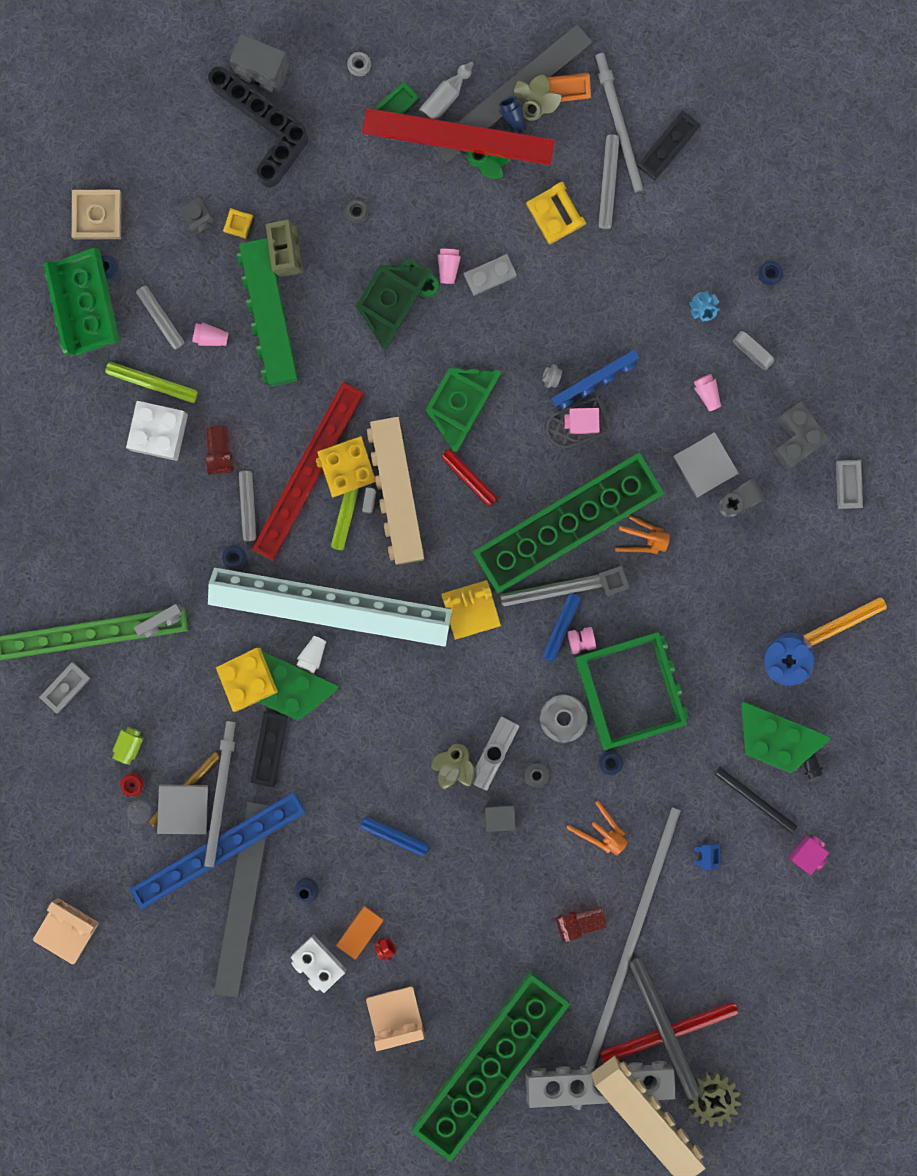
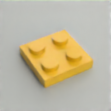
M255 648L216 667L233 712L244 709L278 692L261 648Z

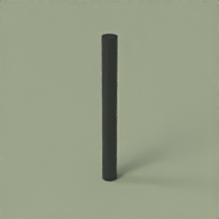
M719 767L714 775L790 833L796 829V824L724 769Z

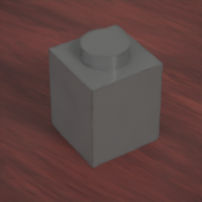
M514 804L485 806V812H480L481 826H486V832L516 830Z

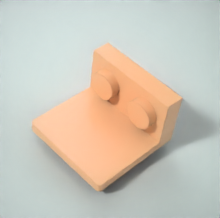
M57 898L49 905L47 909L49 913L34 936L33 941L67 962L75 964L99 922Z
M412 986L367 997L366 1002L375 1034L374 1044L376 1051L424 1039L425 1032Z

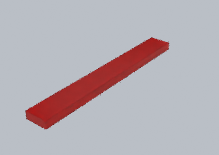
M368 108L366 109L362 133L366 135L551 165L555 144L553 139Z
M345 382L341 384L251 550L274 561L323 471V468H319L316 463V459L319 458L317 452L337 445L364 395L363 392Z

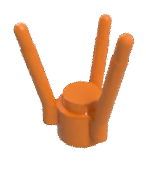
M630 515L629 519L651 530L649 534L619 526L620 531L646 538L647 545L651 547H616V552H649L658 554L659 551L665 552L667 550L670 533L663 532V528L655 527L633 515Z
M596 801L595 804L614 829V831L607 832L596 822L592 823V826L604 836V843L577 828L567 825L566 828L602 848L606 853L611 851L614 855H618L628 844V841L623 837L625 833L617 826L600 801Z

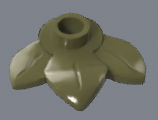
M545 74L536 76L529 85L518 80L514 89V95L521 101L524 118L530 121L539 119L543 113L555 111L562 98L561 94L550 92V83ZM530 104L535 105L536 111H530L528 106Z
M454 744L447 752L439 753L433 760L431 768L439 771L438 781L444 790L452 786L457 780L468 787L473 781L475 770L473 764L469 761L470 752L465 745ZM459 751L460 756L458 759H455V753Z

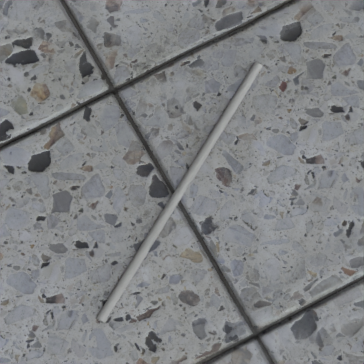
M672 807L585 1065L595 1066L681 812L679 809ZM580 1080V1082H579L578 1088H580V1086H581V1083H582L581 1080ZM572 1105L571 1107L581 1110L582 1105Z

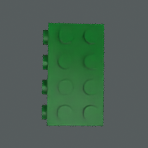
M91 248L56 262H44V274L48 282L49 297L53 305L55 324L58 328L60 347L65 355L79 356L120 342L100 249Z

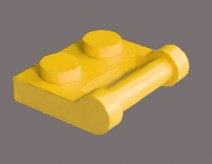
M564 182L556 184L551 189L526 202L529 211L549 245L586 225L585 219L580 217L565 191L567 188ZM558 196L572 220L571 224H565L551 199L552 197Z

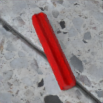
M451 449L443 453L441 456L442 460L487 506H492L497 501V496Z

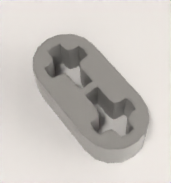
M740 331L732 340L735 346L761 369L767 370L773 364L774 358L745 332Z

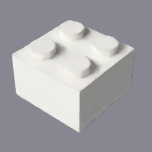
M137 401L126 448L130 451L178 461L188 414L182 410Z

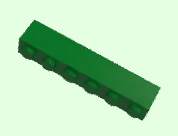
M268 239L239 244L240 252H236L239 266H244L245 275H241L244 290L248 289L250 298H247L246 302L249 313H254L255 321L251 322L254 336L258 335L260 344L256 345L258 358L264 361L265 368H261L264 383L268 382L271 388L299 382L276 273L272 271Z

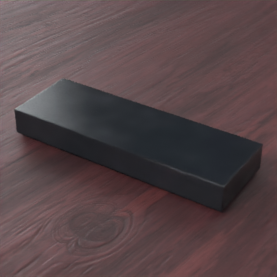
M682 110L640 160L637 167L655 181L701 125Z
M264 711L250 783L275 787L288 721L287 715Z

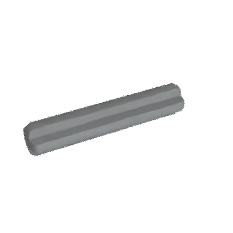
M142 286L136 291V294L174 349L180 348L184 344V340L149 288Z
M245 470L239 472L243 540L255 541L257 536L253 477L251 471Z

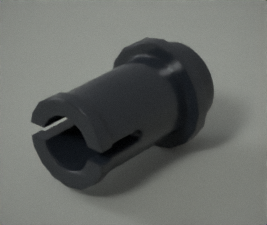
M814 753L803 763L806 770L804 774L808 775L809 779L823 775L821 771L823 767L819 766Z

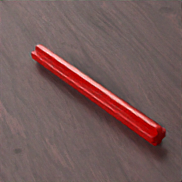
M730 1002L672 1024L671 1027L677 1038L738 1014V1009L734 1002ZM659 1030L606 1049L600 1055L603 1063H606L614 1056L619 1060L664 1042Z

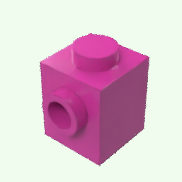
M805 836L788 858L811 876L816 869L820 870L828 860L826 856L829 853L824 849L826 844L816 836L813 838Z

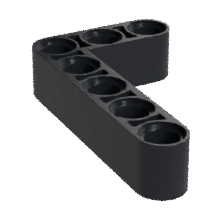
M221 66L212 68L208 74L212 90L278 137L257 167L260 182L266 187L276 186L308 143V134L305 126ZM217 78H226L223 84H215ZM237 91L245 92L242 98H235L234 94ZM256 105H264V109L261 112L253 111ZM281 118L284 121L280 126L272 125L273 120ZM295 132L303 134L299 140H293L291 136ZM281 151L289 153L285 159H279L277 155ZM267 170L275 172L271 178H264L263 174Z

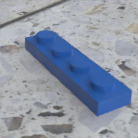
M635 349L551 398L554 408L561 407L564 410L575 403L573 399L577 396L582 395L584 398L595 391L594 387L601 382L605 386L615 380L616 377L614 375L618 372L623 371L625 374L636 367L635 362L639 359Z

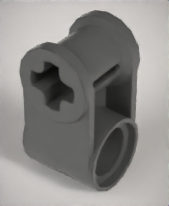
M753 478L722 498L718 509L723 516L733 517L747 508L750 509L766 499V496L756 479ZM734 501L736 506L728 509L726 505Z

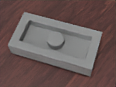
M506 254L465 272L464 277L473 296L516 278L517 274Z
M175 604L134 627V630L138 636L143 637L145 635L146 638H149L159 632L158 627L164 624L170 626L181 620L179 616L184 611L180 604Z
M71 662L39 698L58 714L89 682L91 677L75 662Z

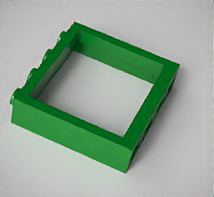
M659 632L574 657L602 750L611 749L687 725L686 719H689L686 705H681L679 696H682L679 682L674 683L672 673L675 672V668L671 658L667 659L666 657L667 642H665L664 635L660 636ZM652 642L675 720L610 739L587 661Z

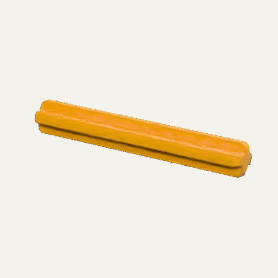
M877 598L803 636L813 646L885 610L887 605L883 598Z

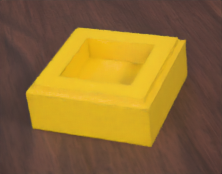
M230 208L223 231L247 239L254 216Z

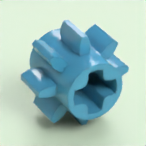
M708 291L696 294L692 302H689L692 308L690 312L694 319L699 317L702 322L712 320L717 315V311H720L718 306L719 300L715 294L710 296Z

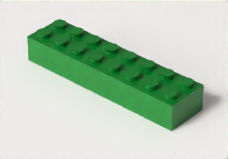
M639 452L473 551V555L495 592L499 594L664 495V492Z
M530 969L414 1121L412 1133L451 1162L570 1006L569 999Z

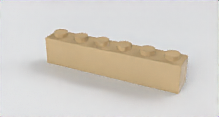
M399 417L370 422L371 428L367 429L369 443L374 442L375 452H371L373 467L378 466L379 475L375 476L377 490L382 489L384 499H379L381 512L382 514L386 513L388 522L384 523L386 537L391 536L392 546L388 547L390 561L395 560L396 565L423 561L424 554Z
M614 1056L591 1073L595 1087L673 1176H696L706 1169L702 1161L704 1155L696 1144L692 1146L689 1143L690 1139L682 1128L679 1130L676 1128L673 1117L668 1112L663 1113L660 1109L659 1101L654 1095L649 1096L646 1093L647 1089L639 1078L635 1080L631 1076L633 1073L624 1061L620 1063Z

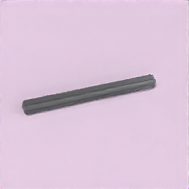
M636 958L630 961L629 965L688 1098L697 1097L700 1095L697 1083L641 958Z

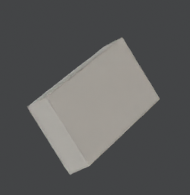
M861 460L836 461L838 509L863 508Z

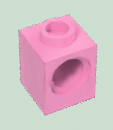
M599 408L569 409V414L564 416L565 429H569V434L599 433Z

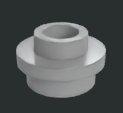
M362 52L353 53L347 61L348 70L354 76L361 77L366 75L371 69L370 58ZM361 61L364 65L362 68H356L355 63Z
M552 364L543 373L542 381L545 382V387L556 388L560 382L562 370L558 369L557 365Z

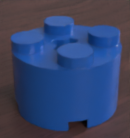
M784 633L770 643L765 654L764 663L769 677L783 685H797L804 682L813 670L816 658L815 650L812 644L798 633ZM787 655H792L793 663H788V660L785 659Z

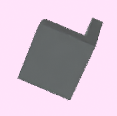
M622 566L598 574L605 597L630 588Z

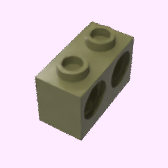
M289 219L266 224L272 271L280 277L303 273L297 226Z

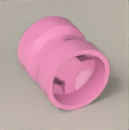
M592 627L584 628L579 632L576 630L568 631L572 655L580 653L581 650H596Z

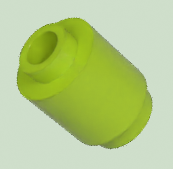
M127 727L126 730L121 729L112 750L114 752L112 758L130 765L132 760H135L144 738L140 736L141 732L131 727Z

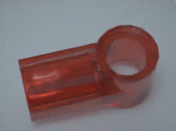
M211 426L206 428L208 445L206 466L208 475L233 473V466L230 463L232 453L231 451L229 452L228 427Z
M601 906L579 913L569 912V915L564 917L562 915L555 917L562 942L572 941L582 937V934L607 928Z

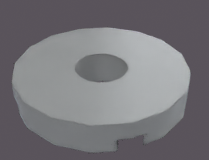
M554 696L541 709V727L545 734L554 741L564 743L574 741L583 734L587 727L588 717L586 708L581 701L573 696ZM560 712H568L570 714L571 720L568 725L562 726L557 722V716Z

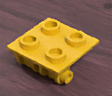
M362 436L317 452L319 458L316 459V463L319 468H323L332 498L376 482Z
M487 580L441 594L445 608L452 609L450 625L455 640L501 626Z

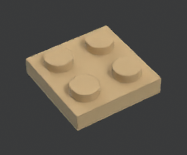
M72 190V238L121 239V191Z

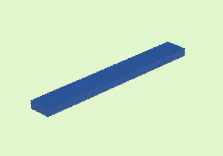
M296 791L218 837L214 867L307 813ZM208 843L130 888L129 890L140 910L214 868L204 866Z

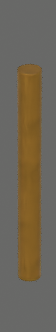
M214 751L183 785H196L221 759V756ZM158 811L148 820L153 827L158 825Z

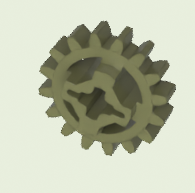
M716 1071L713 1077H710L708 1072H705V1079L703 1080L697 1076V1086L700 1090V1095L698 1096L704 1101L702 1109H700L698 1096L690 1099L692 1101L687 1104L689 1109H694L692 1111L693 1117L695 1118L700 1115L699 1122L703 1124L708 1120L710 1127H713L714 1122H718L720 1127L723 1126L722 1120L724 1119L731 1122L729 1115L731 1113L737 1115L738 1112L734 1107L741 1105V1102L735 1099L740 1096L738 1090H733L736 1084L733 1081L728 1083L729 1078L727 1075H723L720 1078L719 1073ZM714 1084L713 1087L705 1088L707 1085ZM726 1089L729 1093V1102L724 1098ZM717 1096L720 1102L713 1101L711 1103L708 1097L715 1098Z

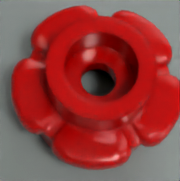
M136 773L128 774L127 777L125 776L121 780L122 792L126 796L132 795L136 797L140 795L142 788H144V780L139 778Z
M386 937L376 941L375 952L380 959L385 958V960L390 961L391 957L396 954V948L391 939Z

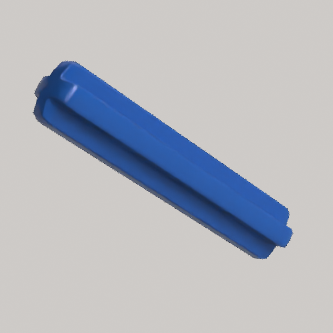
M573 593L568 595L542 657L549 661L555 660L581 601V598Z
M368 816L364 817L361 823V829L420 856H425L429 848L427 843Z

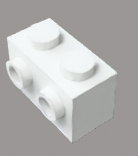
M314 934L290 957L293 960L291 962L292 966L299 973L304 972L310 978L308 980L309 984L316 991L320 989L323 993L346 972V968Z

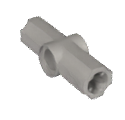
M502 716L500 717L474 769L475 773L472 784L486 791L488 790L501 762L504 760L519 725ZM498 747L500 749L501 755L497 760L488 758L487 751L489 748Z

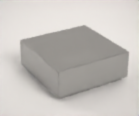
M366 487L363 513H373L376 490Z

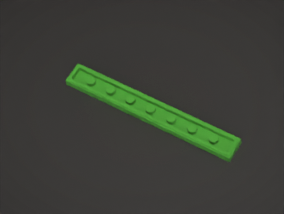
M182 607L184 613L179 616L181 620L170 626L164 624L158 627L159 632L153 636L189 631L185 607ZM162 611L0 636V661L146 638L145 635L143 637L138 636L134 627Z

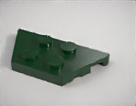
M379 265L359 299L356 308L366 320L369 329L376 336L382 349L387 350L433 272L432 269Z

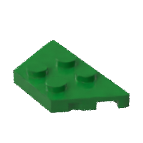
M448 369L428 404L426 412L453 452H458L502 372L498 370Z
M262 651L278 692L258 701V703L299 721L339 688L334 683Z
M745 701L741 704L745 755L786 772L792 773L831 738L828 735Z

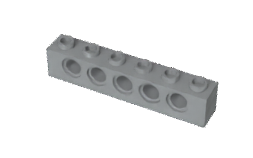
M654 1061L652 1065L645 1066L639 1062L628 1064L633 1073L631 1076L635 1080L639 1078L643 1082L646 1076H653V1082L645 1086L647 1089L646 1093L649 1096L654 1095L657 1100L675 1099L674 1069L670 1064L667 1065L665 1061ZM593 1065L580 1066V1069L576 1070L562 1066L557 1067L556 1071L534 1068L532 1072H525L526 1102L529 1108L604 1104L609 1102L594 1087L595 1084L591 1073L598 1068H595ZM574 1080H581L580 1088L576 1090L570 1089V1085ZM556 1081L558 1083L555 1090H546V1085L549 1082Z

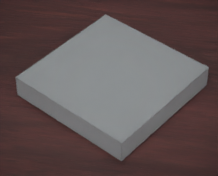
M715 432L673 456L674 461L696 498L739 474Z
M159 784L157 834H206L208 785Z

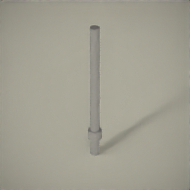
M599 53L595 56L600 71L598 77L601 85H604L635 193L643 191V185L614 89L613 73L608 68L605 54Z
M226 721L224 740H221L220 743L222 753L204 864L206 867H214L231 752H234L235 742H233L235 722Z

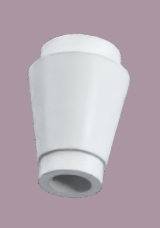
M313 636L312 640H310L298 656L297 666L310 673H314L316 669H319L326 641Z

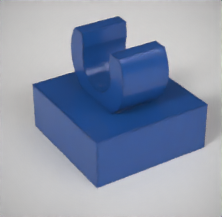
M708 843L694 848L695 852L699 851L702 853V860L694 861L695 865H702V870H713L721 867L720 843Z

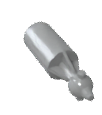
M473 62L461 65L458 68V75L441 82L419 109L420 114L424 118L440 119L459 96L463 79H468L471 76Z

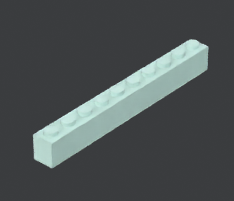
M220 568L213 569L208 589V605L439 646H446L452 609Z

